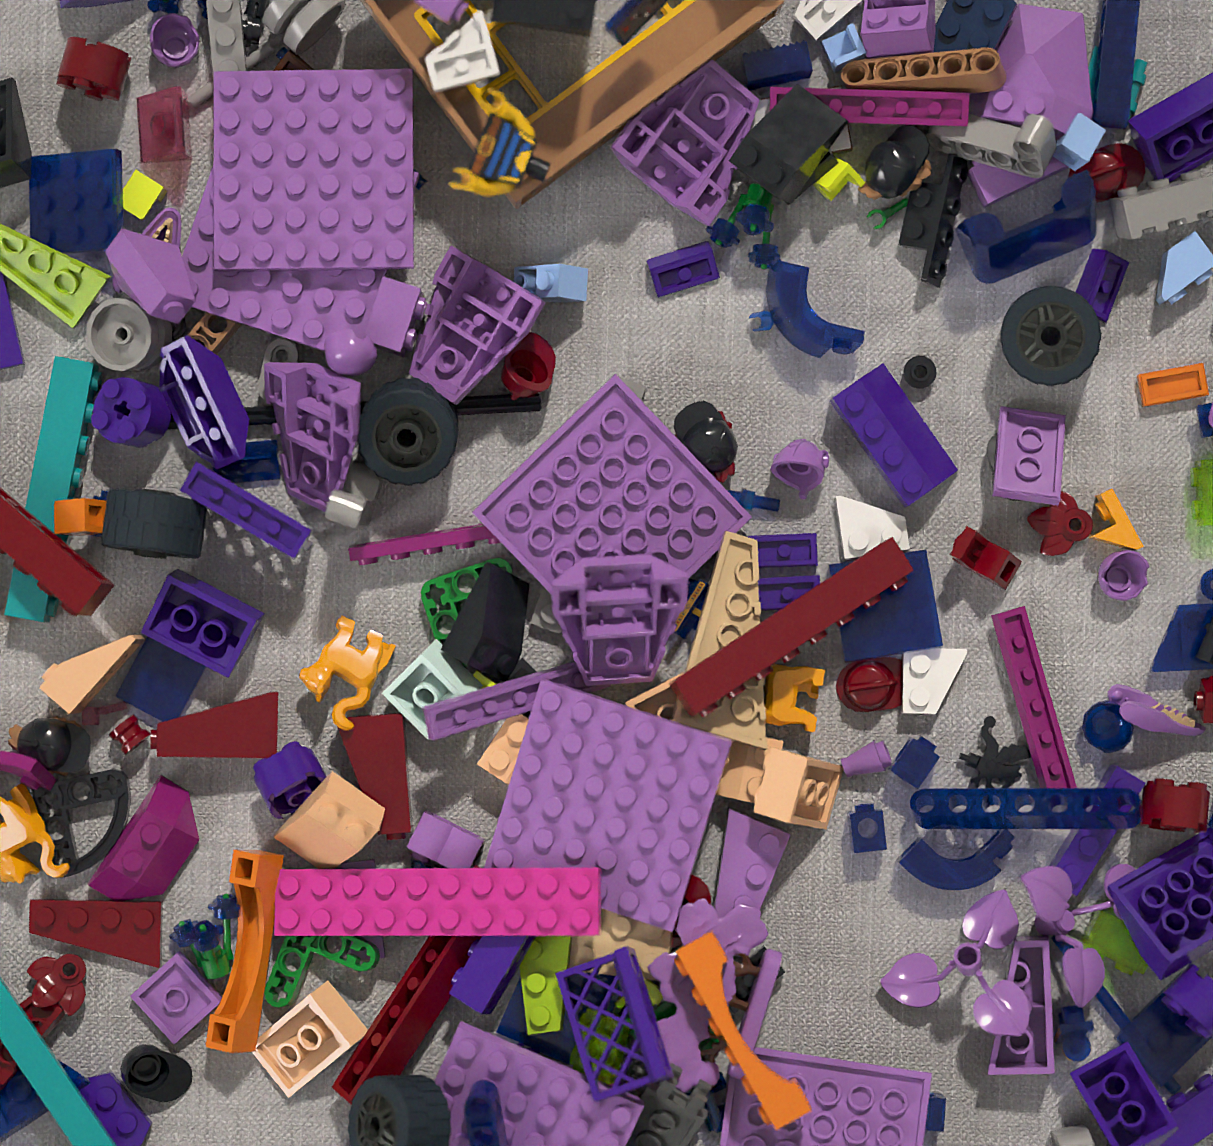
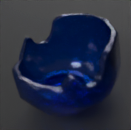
M1107 700L1099 701L1090 706L1084 713L1081 727L1085 739H1087L1090 745L1104 753H1113L1123 750L1132 739L1134 726L1132 723L1124 720L1119 713L1121 705Z

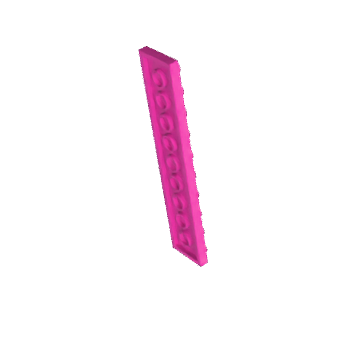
M601 868L280 869L275 892L274 936H601Z

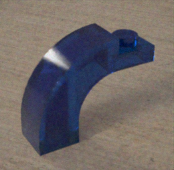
M778 260L768 271L766 299L773 322L780 333L793 346L817 358H821L830 348H832L834 353L842 355L855 352L863 344L865 331L829 323L819 317L810 306L807 298L809 267Z
M1001 826L977 852L962 859H948L938 855L918 836L896 861L911 875L929 886L944 890L970 889L988 882L1002 871L993 860L996 857L1001 860L1013 848L1011 841L1015 836L1005 827Z

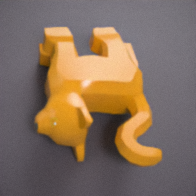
M341 615L336 623L337 635L324 646L316 663L310 667L302 668L299 678L304 682L306 688L316 695L318 703L323 700L330 689L333 675L342 678L357 688L356 696L341 699L334 705L332 711L333 722L336 726L343 730H351L354 728V724L345 717V713L348 710L362 708L367 703L378 675L387 667L396 646L392 643H384L383 635L373 630H370L365 640L368 645L363 651L351 646L350 642L354 633L355 621Z
M773 663L770 666L774 671L765 676V723L775 726L801 724L805 731L815 732L817 717L807 710L795 707L798 692H806L809 698L818 699L819 686H823L825 670L805 665L789 667Z
M21 783L10 791L13 799L6 801L0 797V813L5 820L4 822L0 820V880L4 883L17 882L21 884L29 874L36 875L41 872L35 864L20 853L21 847L32 842H38L43 847L40 862L44 872L54 878L64 877L68 873L70 866L68 863L58 866L53 864L54 842L45 829V823L37 811L34 799L26 786Z

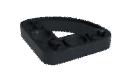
M110 769L56 781L50 791L51 794H57V800L53 801L52 805L54 812L61 809L62 815H54L45 819L44 813H50V807L47 802L42 803L41 797L46 795V789L39 786L38 790H35L33 799L37 811L45 823L47 833L48 826L52 821H59L65 827V834L61 839L55 840L52 838L54 845H60L68 841L69 847L62 848L65 858L71 859V864H69V871L64 877L78 874L97 864L108 854L125 829L130 813L131 789L127 775L119 769ZM110 775H113L115 780H121L122 785L117 787V793H113L112 788L99 791L102 797L97 798V786L93 778L98 777V784L110 781ZM77 782H85L89 786L90 795L86 800H78L74 797L73 787ZM115 799L114 813L107 832L91 851L79 858L69 809ZM59 849L54 850L52 859L54 865L55 861L60 859Z

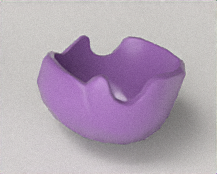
M170 13L161 16L152 25L149 36L150 47L157 60L163 65L178 68L189 64L198 55L199 34L187 16Z
M352 329L335 331L326 337L324 343L326 360L330 368L336 373L354 377L367 372L373 367L377 359V350L369 336L366 335L364 339H359Z
M1122 550L1111 553L1102 561L1099 567L1098 580L1100 588L1111 599L1127 601L1136 598L1144 587L1148 585L1147 569L1149 568V563L1139 552Z

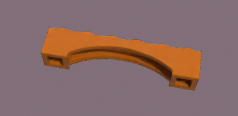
M233 850L229 882L234 884L237 899V942L234 961L225 992L215 1013L210 1014L205 1047L228 1053L256 1051L275 920V892L284 855L261 850Z
M713 930L677 949L676 952L679 957L674 959L678 969L683 977L690 975L695 984L691 991L700 1007L706 1004L712 1016L707 1020L716 1036L723 1034L729 1045L724 1050L732 1065L739 1064L745 1076L741 1078V1081L749 1095L751 1096L756 1093L762 1104L757 1109L765 1124L768 1126L772 1123L775 1129L778 1130L812 1111V1106L796 1078L788 1080L770 1069L755 1055L739 1033L730 1014L723 987V964L729 959Z

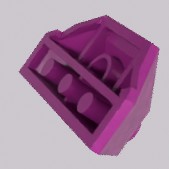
M160 775L88 882V886L114 901L162 895L199 841L189 792L163 775Z

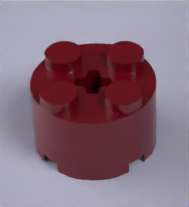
M68 37L56 85L70 90H75L76 87L85 90L84 96L94 100L103 101V98L119 101L132 59L128 57L129 54L121 49L98 41L97 45H85L86 38Z
M1163 778L1147 781V785H1144L1142 790L1140 826L1175 832H1185L1187 828L1195 829L1194 833L1207 832L1210 792L1207 791V784L1187 782V785L1180 784L1179 786H1174L1175 780Z

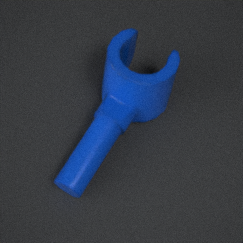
M795 307L776 313L768 311L754 312L750 314L749 319L759 317L761 325L759 328L752 330L754 332L770 330L774 322L797 314Z

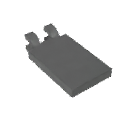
M671 1063L674 1078L660 1081L659 1084L655 1082L646 1085L639 1094L638 1098L645 1100V1103L626 1146H687L706 1119L708 1111L702 1107L707 1101L706 1095L711 1090L712 1085L700 1079L690 1096L675 1089L678 1083L677 1079L683 1069Z

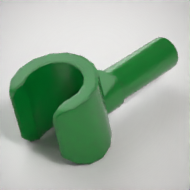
M904 198L882 211L879 209L871 210L867 215V219L876 213L881 214L883 217L882 223L873 229H882L886 225L888 218L907 207L908 198Z

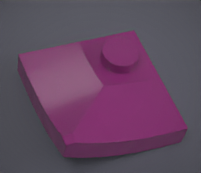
M0 751V770L20 777L19 782L37 791L40 786L51 791L57 779L37 760L13 752Z

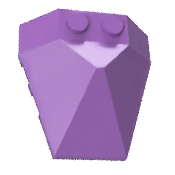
M1019 4L996 49L1006 72V81L1001 88L995 91L970 93L969 114L1000 123L1022 126L1026 116L1037 114L1045 117L1053 124L1055 139L1058 140L1065 135L1073 118L1078 113L1083 114L1090 120L1093 117L1084 15L1080 12Z
M712 59L696 72L688 75L685 80L677 84L668 93H664L654 103L631 118L612 144L611 149L622 166L670 205L704 225L710 226L728 200L731 190L728 189L734 169H738L729 162V159L750 131L759 99Z
M450 246L434 275L432 284L436 286L431 304L426 305L424 314L428 315L423 334L418 336L409 374L425 383L428 382L443 397L457 405L529 333L545 302L491 267Z
M268 362L264 364L265 397L267 404H273L277 423L272 424L274 434H280L284 451L279 454L287 492L289 495L326 512L333 490L343 491L359 430L361 385L359 382L317 363Z
M650 554L582 558L552 581V611L555 619L558 620L566 642H568L571 648L573 658L586 686L653 681L666 652V643L670 635H673L675 632L678 616L687 605V573Z

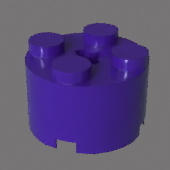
M121 377L108 379L104 382L94 402L91 423L104 438L111 442L143 448L164 436L170 423L171 411L159 387L132 378Z
M298 741L286 744L281 751L269 758L259 760L253 766L255 772L254 782L271 815L278 819H284L282 814L291 813L292 815L327 777L314 751L308 747L301 746Z
M1190 963L1163 991L1165 996L1161 1001L1173 1013H1178L1180 1016L1185 1015L1188 1018L1185 1025L1198 1037L1202 1036L1207 1040L1209 1037L1213 1038V979L1208 975L1203 978L1197 973L1200 968Z

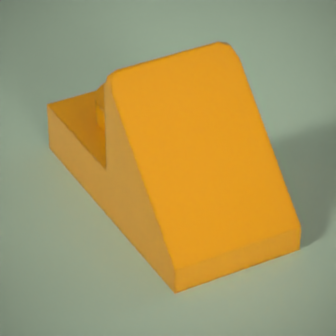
M1108 489L1096 495L1098 503L1095 504L1097 512L1104 522L1108 520L1111 525L1089 536V538L1129 550H1138L1144 547L1114 490Z

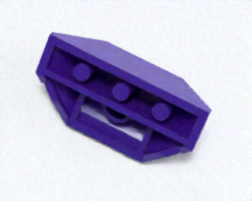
M185 336L162 347L159 387L186 446L202 459L210 462L211 466L215 469L222 468L244 458L249 417L222 358L190 336Z

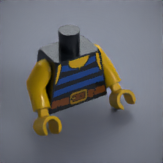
M489 89L488 92L494 95V102L490 105L481 101V106L495 112V114L490 112L468 168L453 169V172H458L461 175V183H450V187L453 189H467L470 192L485 197L508 194L514 188H520L525 175L544 182L551 163L533 156L538 141L534 139L535 131L524 115L505 101L502 93Z

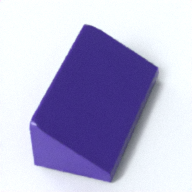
M708 241L656 256L646 261L658 298L720 278L713 250Z
M1093 248L1076 293L1081 295L1093 307L1099 321L1107 323L1130 262L1108 250Z

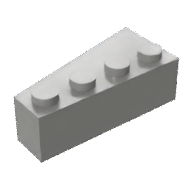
M1194 170L1180 174L1182 180L1169 183L1168 178L1149 182V189L1137 191V187L1134 186L1118 190V197L1109 199L1117 237L1133 240L1142 237L1141 231L1143 233H1156L1169 229V224L1175 223V225L1188 224L1200 220L1202 215L1207 214V217L1213 216V172L1201 175L1200 170Z

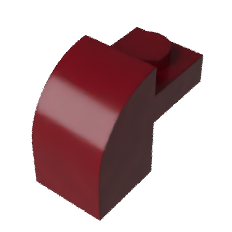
M968 526L965 527L962 534L957 536L953 544V550L950 553L955 562L1004 590L1007 589L1022 563L1011 552L988 541L979 532Z

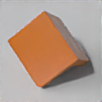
M80 498L55 501L54 534L70 536L102 534L106 500Z

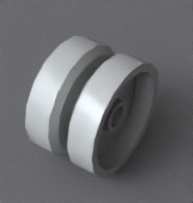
M273 0L265 11L262 22L275 35L285 33L284 44L293 53L299 55L310 49L328 32L343 12L346 4L344 0Z
M112 298L102 302L92 312L87 323L86 340L94 358L99 364L108 369L120 371L146 370L158 365L162 361L160 356L161 348L172 343V327L170 321L149 315L131 298Z

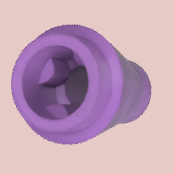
M874 740L848 757L841 759V763L846 776L851 777L886 771V767L892 765V760L885 742L880 741L876 743Z

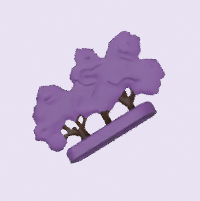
M699 899L693 904L687 903L680 909L676 931L681 937L684 946L713 930L729 959L723 964L722 972L727 1005L744 1011L738 1031L746 1044L754 1051L781 964L782 952L767 949L761 957L759 967L752 965L748 955L752 948L764 942L769 934L765 923L760 919L762 914L760 909L738 904L723 918H718L716 909L706 899ZM664 952L654 959L647 968L653 978L660 981L659 990L663 999L666 1002L675 1003L677 1007L675 1015L659 1020L657 1023L670 1064L673 1063L683 1069L677 1079L678 1083L675 1089L685 1094L693 1086H696L700 1079L712 1086L717 1084L720 1074L719 1066L715 1063L714 1057L719 1051L729 1045L723 1034L716 1036V1034L710 1033V1024L707 1019L712 1015L706 1004L700 1007L691 991L695 984L690 975L683 977L674 961V959L679 957L678 954ZM733 956H741L742 964L733 961ZM751 974L755 976L748 1002L738 1000L735 995L736 986L734 981L737 976ZM707 1038L718 1039V1043H712L713 1048L699 1050L698 1045L701 1041ZM711 1055L708 1062L701 1060L702 1056ZM729 1060L728 1075L741 1080L745 1076L739 1064L733 1066Z

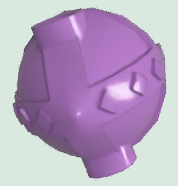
M796 439L774 455L770 470L779 480L799 490L800 499H806L809 491L816 488L822 482L825 474L824 469L829 466V455L826 450H819L816 445L806 441V439Z

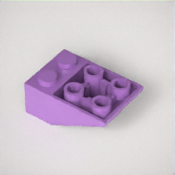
M865 0L861 38L867 59L933 53L936 33L935 0Z

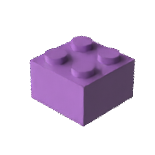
M383 276L363 339L367 335L376 349L401 357L405 356L406 350L412 352L417 338L416 330L413 328L416 319L422 321L427 305L421 288Z

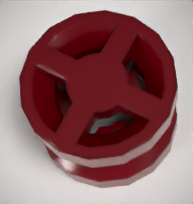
M135 714L109 733L112 740H117L121 744V751L125 755L137 748L151 735L147 729H142L139 726V719Z

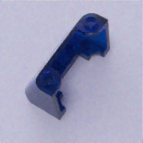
M1088 169L1072 175L1061 185L1062 197L1052 206L1053 213L1004 232L999 219L990 213H981L963 220L955 228V231L975 278L985 284L996 283L1092 242L1097 234L1095 186Z

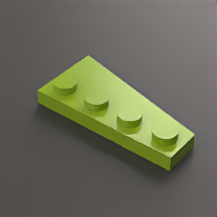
M0 224V272L70 327L75 328L111 276Z
M536 936L519 965L528 1035L563 1030L566 1007L555 973L569 969L572 936Z

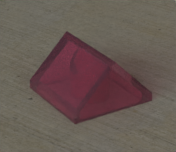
M174 86L136 98L141 163L192 160L188 95L182 87Z

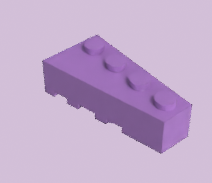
M728 807L713 906L717 911L718 918H723L738 904L761 909L791 834L788 831Z
M1016 936L1006 980L1015 983L1024 992L1029 1006V1023L1026 1032L1020 1037L994 1035L987 1075L1055 1074L1049 936Z

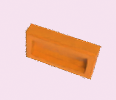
M1204 363L1137 375L1143 407L1209 395Z

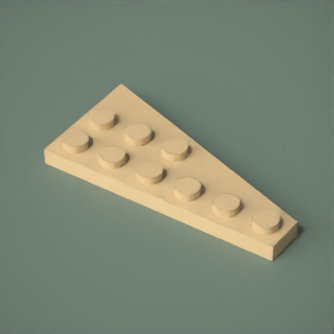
M729 531L723 532L685 672L760 623L761 604L758 591L759 563L757 540ZM752 677L743 683L746 689L730 700L727 695L716 701L719 707L703 718L699 713L690 717L677 698L671 720L735 742L768 750L765 733L764 678L756 681Z

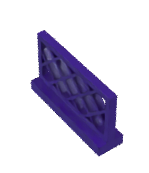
M198 462L195 463L179 490L293 559L297 558L301 549L309 551L313 542L308 540L312 533L311 529Z
M625 946L614 950V953L555 973L594 1102H600L657 1081L674 1078L635 949ZM614 962L617 974L611 986L596 979L603 965ZM593 969L591 975L584 973L588 970ZM580 974L588 979L580 997L570 992L566 978ZM594 982L609 989L601 1007L585 1000ZM619 982L622 988V992L616 989ZM614 992L624 997L627 1006L621 1018L606 1011ZM572 998L578 1000L576 1006H574ZM583 1003L598 1011L590 1029L581 1025L578 1020V1014ZM604 1014L618 1021L611 1039L595 1032ZM629 1014L631 1017L632 1024L626 1021ZM624 1025L634 1029L637 1037L631 1050L616 1043ZM582 1030L588 1032L585 1039ZM593 1036L608 1043L600 1061L589 1056L587 1047ZM613 1046L628 1053V1057L620 1072L605 1064ZM639 1047H640L642 1056L636 1053ZM634 1057L645 1063L648 1073L647 1077L635 1080L625 1075ZM591 1062L597 1064L595 1071ZM603 1068L618 1075L612 1089L600 1092L597 1079ZM623 1079L630 1082L620 1086Z

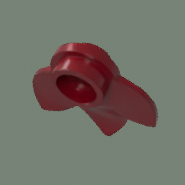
M1061 491L1058 506L1050 504L1048 507L1038 508L1027 517L1030 526L1039 534L1044 535L1040 553L1049 556L1067 553L1075 541L1086 539L1093 530V520L1089 513L1079 509L1075 498ZM1073 519H1079L1082 522L1080 530L1073 531L1071 529L1070 523Z
M65 954L58 959L46 956L37 959L30 965L27 973L37 980L32 991V1004L34 1007L43 1008L59 1002L68 1016H72L80 1009L86 996L82 983L86 976V965L81 957L76 954ZM68 964H73L76 967L75 973L71 976L63 973L64 967Z

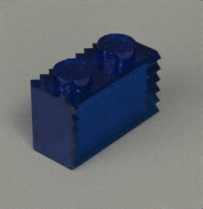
M802 40L801 43L796 41L795 44L790 42L788 46L785 44L782 47L777 45L775 49L770 47L769 50L766 48L762 51L757 49L756 52L751 50L749 54L744 52L741 59L744 82L748 90L811 78L813 72L808 44L805 40Z

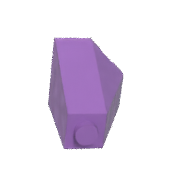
M123 228L120 230L105 251L118 287L149 315L179 324L196 302L179 246Z

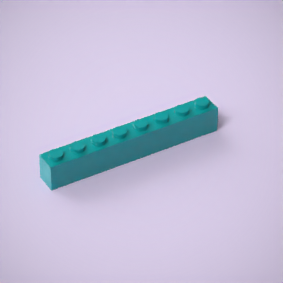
M59 356L54 358L25 506L31 514L52 532H54V502L74 499L75 489L80 488L83 481L84 470L80 468L82 455L86 456L89 450L90 437L86 436L88 423L92 424L94 392H99L103 376L102 372H98L99 366L95 363ZM56 534L70 546V535ZM14 567L4 615L39 622H50V617H55L57 613L59 599L55 595L50 596L39 589L36 585L38 580L31 574L29 576L25 575Z

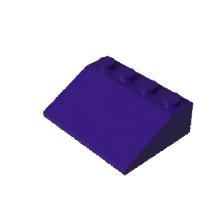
M1212 827L1207 828V832L1198 833L1108 885L1107 889L1141 957L1160 981L1213 950Z

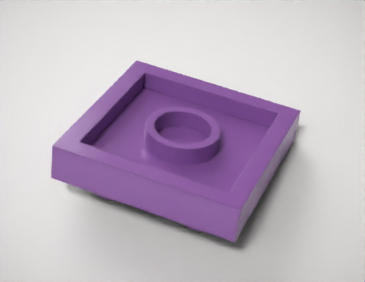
M181 951L176 953L130 995L173 1044H176L210 1013L222 999L220 994Z

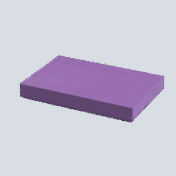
M1005 406L1000 407L992 496L1058 506L1061 497L1066 415Z

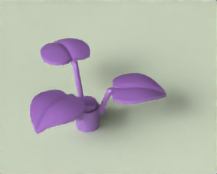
M1117 864L1107 871L1104 880V890L1110 899L1109 901L1075 910H1066L1069 908L1067 900L1072 894V883L1067 873L1061 868L1055 866L1038 867L1020 876L1028 891L1032 906L1037 913L1035 916V927L1038 933L1043 936L1055 935L1056 941H1064L1075 947L1067 949L1064 954L1063 972L1068 989L1077 1007H1084L1100 990L1104 982L1105 969L1101 956L1094 948L1083 949L1081 942L1066 936V934L1074 927V916L1112 906L1116 917L1123 920L1107 887L1109 884L1136 870L1128 864Z
M1004 889L984 896L967 911L963 919V933L969 940L979 941V943H963L959 945L954 952V960L949 961V965L941 974L937 975V965L932 958L922 953H912L898 960L880 980L884 990L893 999L909 1007L922 1008L933 1004L939 999L941 990L938 981L944 980L954 968H957L965 976L975 975L986 992L975 1000L973 1006L975 1021L984 1031L993 1035L1020 1037L1026 1032L1028 1027L1029 1006L1021 988L1009 980H1000L991 989L981 971L982 957L979 949H982L985 944L992 949H1002L1010 945L1018 934V917L1008 893Z

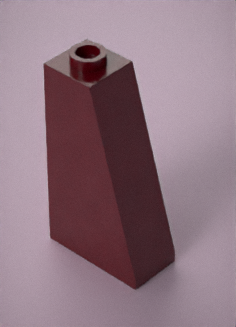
M270 691L158 722L157 730H151L150 749H157V757L269 758L277 753L278 691Z
M402 713L346 717L354 724V728L351 730L338 728L361 791L385 808L377 834H386V840L405 839L406 833L413 831L405 716Z

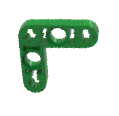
M493 558L487 560L491 564L498 563L501 568L506 567L507 572L513 575L512 567L505 559ZM486 561L433 578L422 586L421 599L433 635L441 644V640L446 639L448 634H442L438 630V619L443 615H449L456 621L459 614L455 603L467 599L470 592L465 593L458 588V578L468 573L473 575L477 581L479 574L476 569L484 567ZM436 584L437 588H444L445 594L440 596L442 605L445 606L447 603H450L451 610H442L433 616L431 608H437L434 599L427 598V593L431 592L430 586ZM462 662V665L464 667L468 666L466 663Z
M285 936L265 987V999L271 1006L277 1008L290 1006L294 1003L314 953L356 971H368L375 968L379 963V949L372 942L358 936H339L342 940V948L339 952L332 953L328 950L326 944L329 936H307L303 938L300 945L307 947L305 951L300 947H292V942L300 943L302 936ZM350 948L356 951H364L367 948L366 954L371 958L369 962L360 964L361 958L359 956L347 953ZM291 952L298 954L301 959V965L296 971L289 970L285 963L286 957ZM280 973L288 977H294V981L289 980L285 983L284 991L288 993L287 998H280L278 1000L279 994L274 992L275 988L282 987L286 979L285 977H280Z

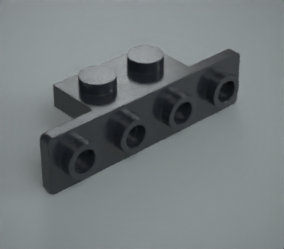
M953 153L948 154L942 184L922 182L918 189L910 191L898 244L904 248L927 251L921 281L937 288L940 287L941 281L947 272L946 258L948 249L954 240L953 226L955 217L961 208L960 194L962 185L968 176L967 160Z

